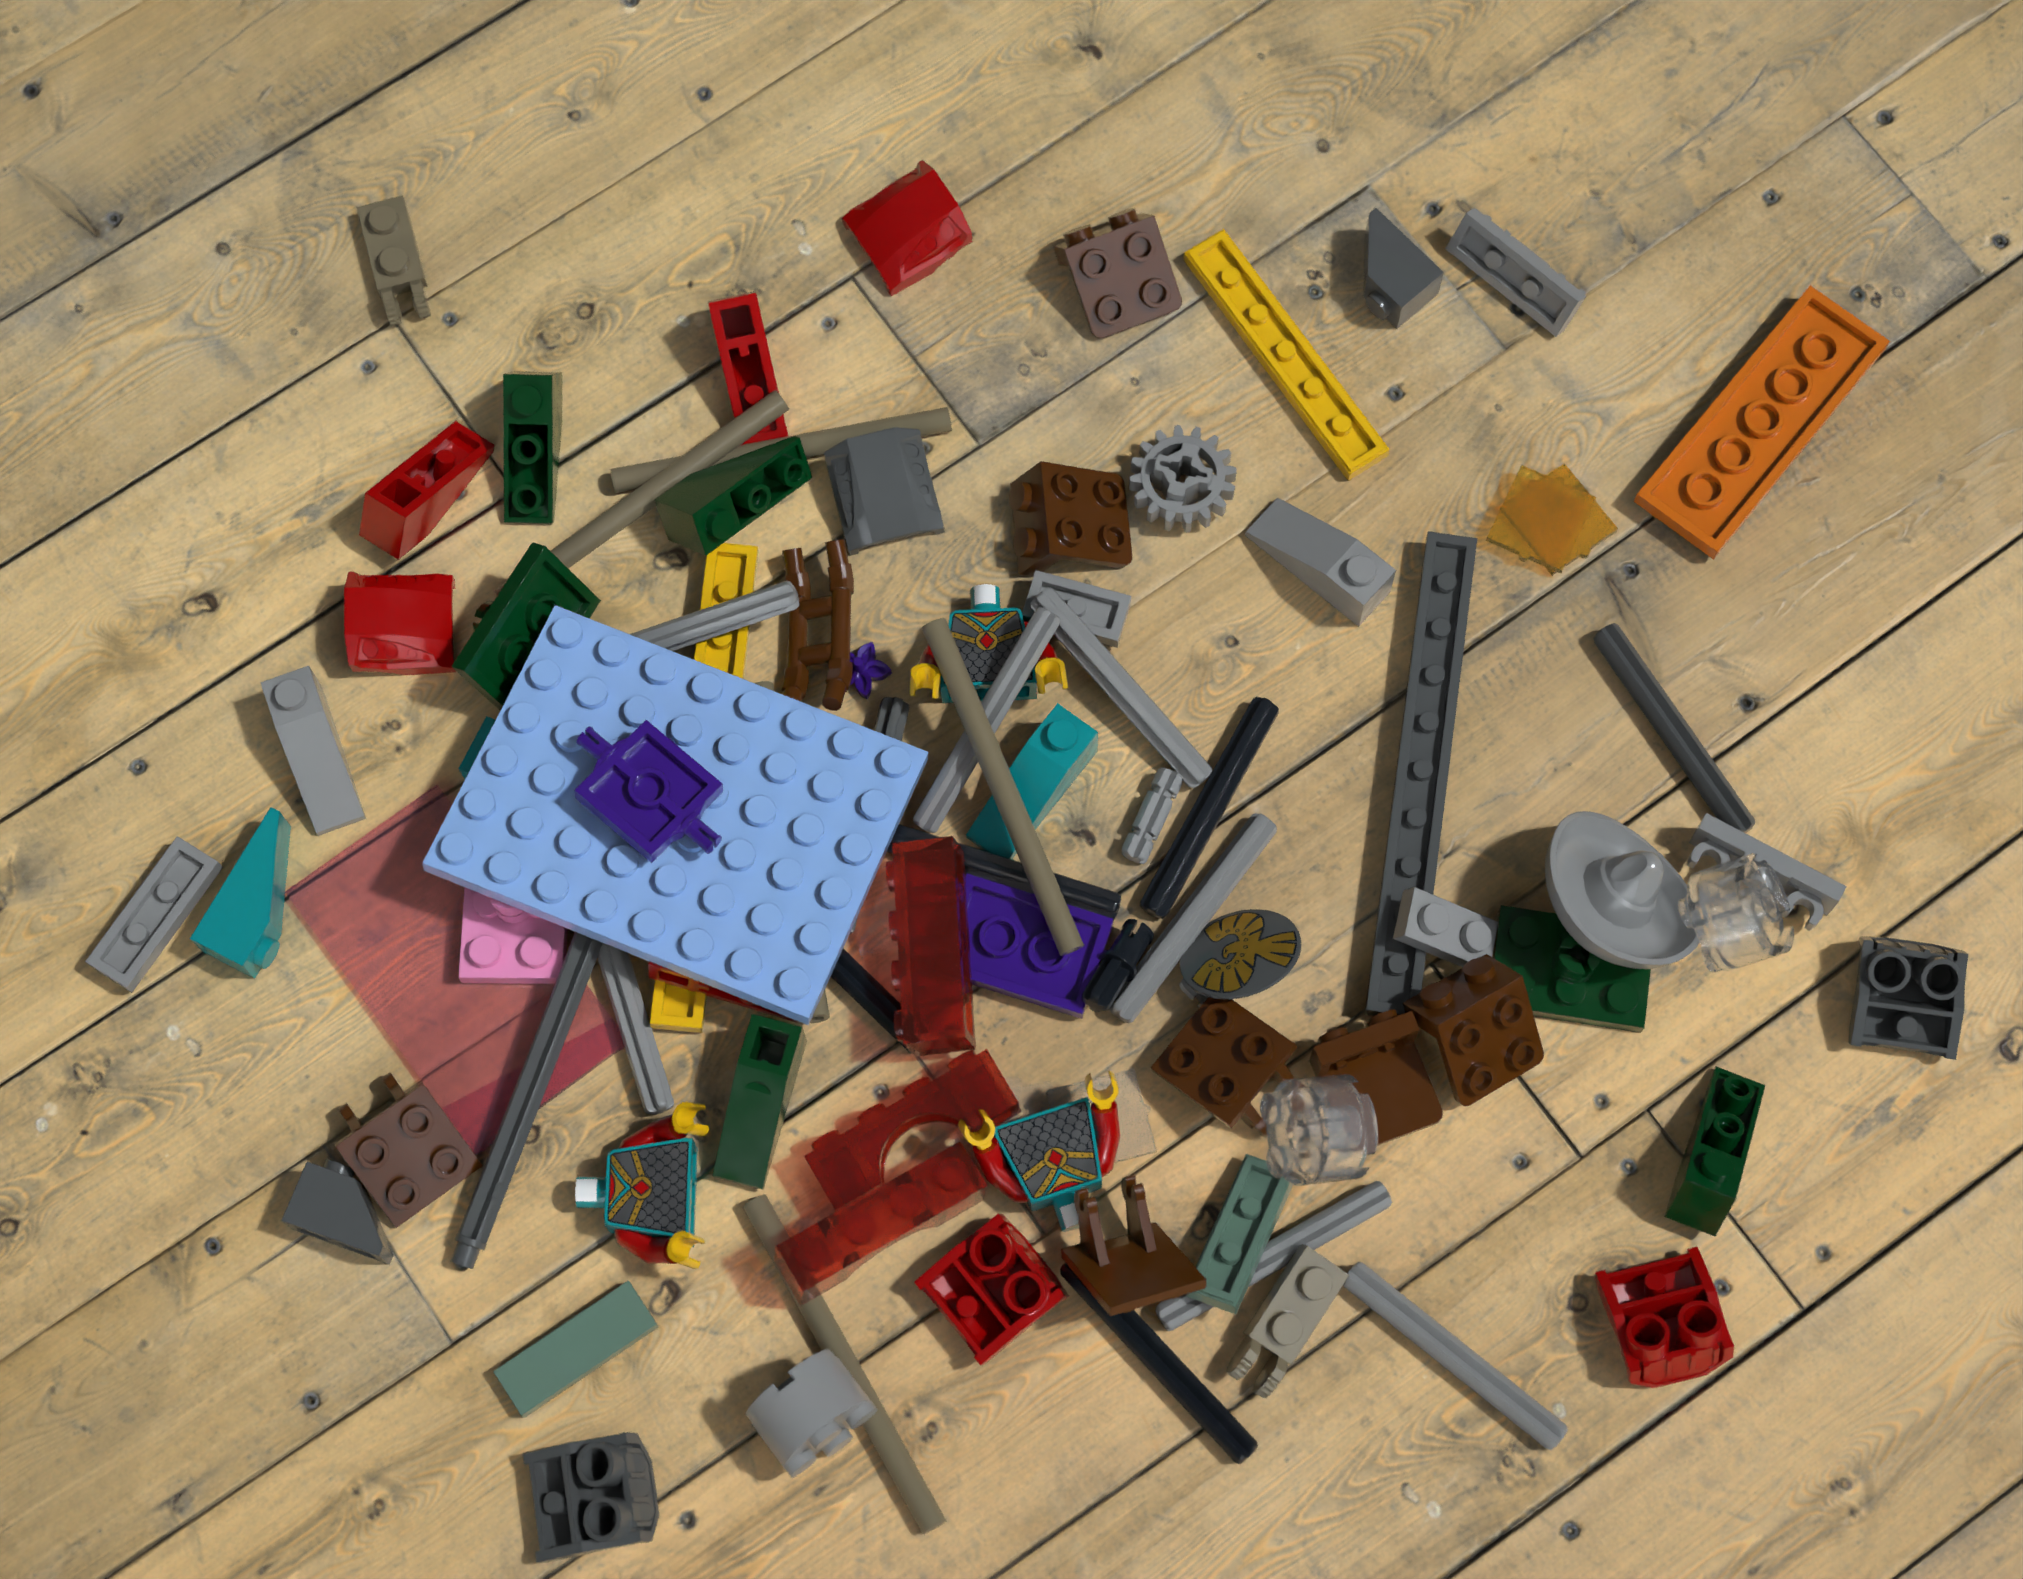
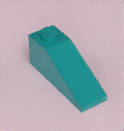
M1058 703L1028 739L1009 768L1035 830L1098 752V732ZM991 795L967 832L966 838L984 851L1013 859L1017 852L993 795Z
M272 807L268 810L190 937L202 952L254 979L261 968L266 969L274 961L280 947L278 940L282 935L291 826L280 811Z

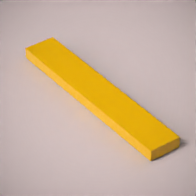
M1225 229L1220 230L1184 252V262L1345 478L1349 481L1388 457L1390 451L1388 446Z

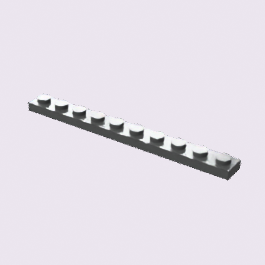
M1428 531L1426 537L1365 1015L1375 1016L1389 1010H1396L1398 1016L1404 1014L1403 1002L1419 994L1422 990L1426 952L1397 941L1393 937L1403 890L1416 887L1434 894L1477 538Z

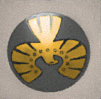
M1250 909L1223 915L1209 922L1180 958L1181 974L1191 989L1210 998L1238 999L1260 993L1277 984L1293 969L1301 953L1300 933L1290 919L1273 911Z

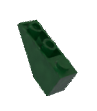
M513 371L503 374L504 522L554 523L562 430V372Z
M792 436L694 472L654 501L668 540L706 556L813 477L800 437Z
M754 1014L751 1015L735 1070L713 1177L764 1190L807 1043L803 1027Z
M1717 1066L1715 1067L1675 1178L1665 1214L1666 1218L1714 1237L1717 1235L1737 1197L1765 1085Z

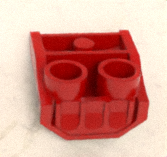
M923 160L918 162L913 171L885 187L872 198L855 206L842 217L843 225L847 231L850 230L878 270L891 296L931 275L945 261L973 242L971 229L960 206L935 169Z
M354 571L348 572L344 587V636L348 665L352 672H383L406 676L456 672L451 667L455 661L453 649V589H455V579L453 575L438 573L421 575H360Z
M1000 1213L956 1245L914 1281L916 1286L924 1291L965 1341L980 1366L994 1358L1039 1318L1069 1297L1056 1274L1025 1236Z
M1698 1246L1687 1249V1254L1608 1274L1606 1269L1595 1272L1598 1292L1618 1340L1630 1384L1658 1388L1706 1376L1733 1358L1734 1344L1723 1316L1716 1288Z

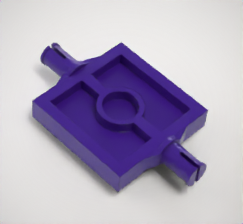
M645 720L629 737L613 745L599 735L591 726L585 729V734L582 732L579 735L576 743L596 758L597 763L593 772L574 790L575 798L647 860L653 863L674 841L683 838L685 835L699 845L707 854L713 851V846L716 848L720 844L722 836L714 832L700 819L703 812L723 793V783L649 721Z

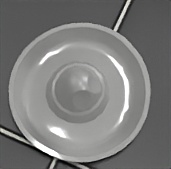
M1575 812L1565 817L1559 823L1546 853V885L1551 903L1560 922L1579 945L1607 962L1636 969H1655L1667 966L1685 958L1698 946L1702 936L1703 924L1697 902L1678 872L1644 838L1620 822L1595 812Z

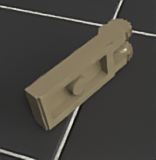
M403 195L356 207L377 291L381 299H383L390 325L402 324V313L395 295L412 291L413 305L420 319L431 316L424 288L428 286Z
M1301 1244L1243 1332L1246 1336L1228 1363L1227 1374L1236 1380L1243 1378L1258 1358L1261 1346H1263L1273 1354L1258 1375L1253 1391L1263 1399L1270 1396L1285 1376L1288 1364H1293L1349 1277V1274L1309 1246Z

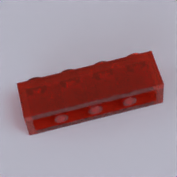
M953 836L892 843L893 861L886 862V880L889 891L895 892L896 910L889 911L888 915L891 938L898 943V960H893L891 963L893 986L895 991H900L901 1010L894 1012L896 1038L899 1042L903 1041V1044L914 1056L976 1050L964 851Z

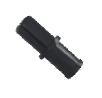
M1126 920L1111 948L1101 952L1098 958L1100 959L1099 967L1082 993V1001L1089 1006L1090 1010L1097 1013L1100 1010H1109L1125 982L1132 981L1136 976V964L1154 938L1152 930L1145 923L1142 922L1136 934H1134L1133 930L1138 920Z

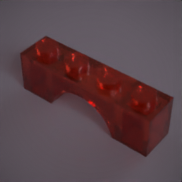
M987 1049L977 1055L974 1050L959 1055L947 1065L949 1071L933 1081L927 1076L913 1082L902 1091L904 1098L887 1108L884 1103L872 1106L857 1117L858 1125L842 1134L838 1130L828 1132L811 1144L813 1151L804 1157L840 1218L886 1192L884 1173L888 1155L898 1139L909 1130L922 1124L934 1122L958 1126L959 1121L963 1119L969 1132H977L982 1128L984 1122L979 1114V1109L986 1112L995 1127L1021 1113L1018 1100Z
M961 1141L776 1245L774 1262L798 1303L802 1306L847 1280L864 1263L896 1242L923 1229L939 1227L982 1202L988 1185Z

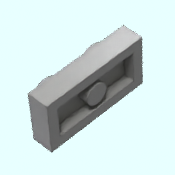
M1038 570L1035 571L1022 612L1024 621L1029 622L1034 614L1030 607L1032 600L1041 591L1050 587L1060 595L1102 644L1118 648L1132 596Z
M1413 887L1403 890L1393 939L1463 967L1468 961L1480 958L1485 954L1492 957L1499 922Z

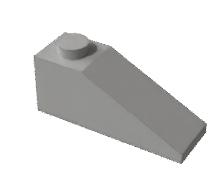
M1276 498L1245 532L1247 538L1358 627L1391 592L1396 573L1392 566L1358 539L1279 498Z
M306 666L261 682L275 729L316 834L320 836L366 819L323 687L311 668Z

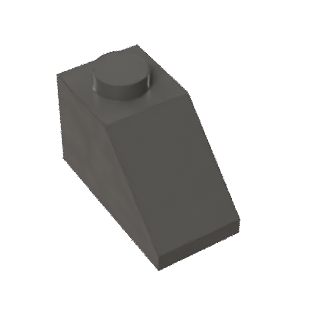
M1375 208L1369 213L1365 232L1363 297L1367 307L1380 320L1387 319L1398 329L1439 294L1444 272L1385 215Z
M326 1159L323 1167L307 1161L281 1221L295 1231L390 1265L394 1256L367 1189L353 1178L354 1171L346 1165Z

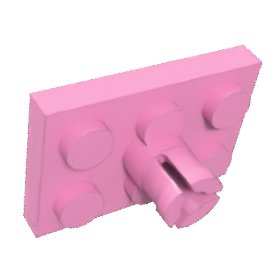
M464 888L459 979L462 983L555 984L566 957L568 929Z

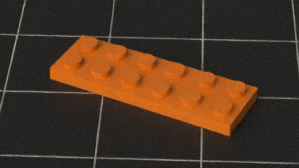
M1810 285L1640 489L1634 502L1714 560L1886 350L1890 341Z

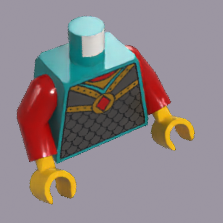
M991 584L972 587L970 589L971 609L950 612L948 622L950 631L981 702L1028 624V621L1023 620L1021 609L1016 607H1000V589ZM1050 643L1047 644L1015 700L1037 699V688L1039 694H1045V685L1051 682L1062 684L1063 690L1068 688L1065 664L1057 658L1055 650ZM927 644L920 655L918 665L911 669L910 695L915 696L916 690L920 688H929L932 690V698L938 699L941 687L942 703H953L930 646Z
M1110 1070V1084L1104 1090L1093 1088L1090 1073L1085 1077L1087 1094L1093 1102L1091 1106L1088 1097L997 1127H995L986 1112L979 1109V1114L984 1122L982 1128L977 1132H969L963 1119L958 1123L961 1133L969 1143L973 1144V1152L986 1180L1015 1203L1027 1202L1031 1211H1037L1053 1205L1062 1232L1079 1228L1078 1213L1074 1204L1075 1191L1088 1188V1193L1101 1189L1102 1177L1108 1175L1113 1170L1121 1133L1117 1103L1114 1101L1118 1095L1119 1087L1114 1073Z
M682 1102L677 1105L673 1114L653 1121L623 1139L619 1149L611 1150L607 1153L606 1177H577L576 1207L605 1208V1227L610 1233L615 1234L618 1245L646 1263H679L692 1269H697L700 1266V1261L689 1257L691 1247H694L696 1243L705 1244V1239L695 1235L698 1148L692 1138L685 1137L688 1134L705 1136L708 1133V1125L694 1124L695 1114L700 1110L706 1109L704 1104Z

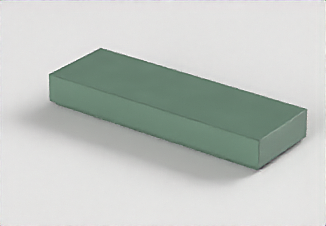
M1248 1154L1245 1155L1196 1264V1268L1207 1279L1206 1288L1186 1294L1187 1297L1235 1315L1237 1314L1296 1180L1294 1170Z
M628 1280L493 1372L520 1415L525 1418L659 1326Z

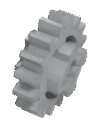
M1175 425L1173 437L1169 438L1161 430L1155 432V445L1153 446L1143 441L1140 444V455L1142 458L1133 457L1131 461V472L1134 475L1129 478V490L1138 492L1135 495V507L1143 508L1149 506L1147 521L1151 523L1161 516L1165 518L1164 525L1167 531L1172 529L1175 522H1182L1185 533L1191 531L1192 521L1198 520L1205 528L1209 527L1211 521L1210 512L1212 511L1216 515L1223 516L1226 511L1224 500H1233L1235 486L1231 483L1236 480L1237 471L1236 467L1227 466L1230 463L1231 452L1229 449L1216 451L1219 439L1216 435L1210 437L1206 442L1200 439V427H1195L1191 435L1186 436L1183 435L1181 426ZM1200 458L1206 461L1211 468L1205 467ZM1181 475L1187 476L1184 483L1178 482ZM1154 489L1160 490L1166 500L1162 499Z

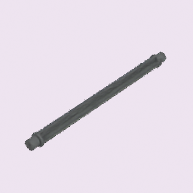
M577 932L573 936L466 1214L455 1237L458 1243L451 1262L473 1269L480 1250H485L494 1222L603 943Z

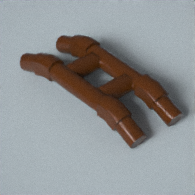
M845 539L825 542L829 567H827L829 591L832 595L811 599V586L808 572L805 571L802 548L782 551L786 571L784 578L785 581H790L795 586L800 605L797 609L788 612L787 668L784 669V682L781 690L783 695L801 702L805 698L809 684V670H807V666L828 663V672L825 680L827 685L822 705L831 711H837L841 708L845 692L849 690L852 679L850 644L851 595L854 593V577L851 563L849 564ZM831 616V642L807 646L808 620Z

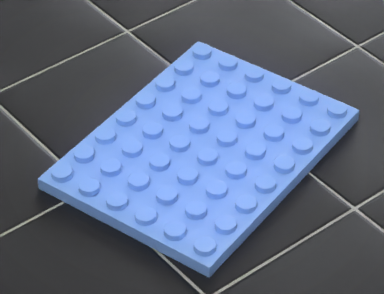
M555 605L422 865L425 872L809 1025L927 763L929 752ZM645 720L649 721L723 783V793L703 812L700 819L714 832L722 836L720 844L716 848L713 846V851L707 854L699 845L685 835L683 838L674 841L653 863L647 860L575 798L574 790L593 772L597 763L596 758L576 743L579 735L582 732L585 734V729L591 726L599 735L613 745L629 737Z

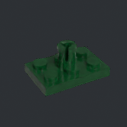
M532 542L495 600L481 604L476 610L474 616L482 618L480 623L473 622L474 632L451 667L501 711L554 606H559L590 619L601 600L546 546Z
M1500 906L1493 958L1523 976L1535 1017L1639 1033L1645 1028L1651 969L1629 968L1607 962L1593 955L1573 939L1555 913Z

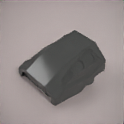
M893 427L845 439L824 452L849 556L859 554L858 550L865 547L922 533L935 532V535L945 533L919 429Z
M1860 936L1858 977L1849 1026L1848 1043L1860 1047L1861 1045L1928 1053L1956 1060L1965 1008V979L1968 953L1963 950L1931 943L1888 937Z
M624 1432L595 1439L569 1442L523 1454L524 1465H529L540 1548V1551L535 1552L537 1563L557 1561L606 1549L652 1542L659 1518V1507L652 1459L638 1433Z

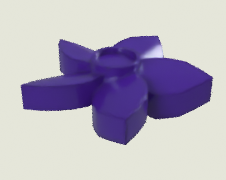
M873 641L861 646L857 656L850 652V661L852 662L850 685L855 682L858 693L868 700L872 691V681H880L892 674V670L884 662L876 660Z

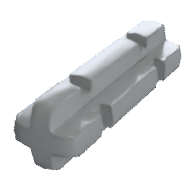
M1161 767L1157 770L1151 783L1152 791L1147 792L1132 824L1133 833H1128L1122 846V855L1135 863L1144 864L1147 862L1153 849L1154 843H1152V840H1157L1171 810L1173 802L1171 798L1176 799L1182 786V776L1168 768Z

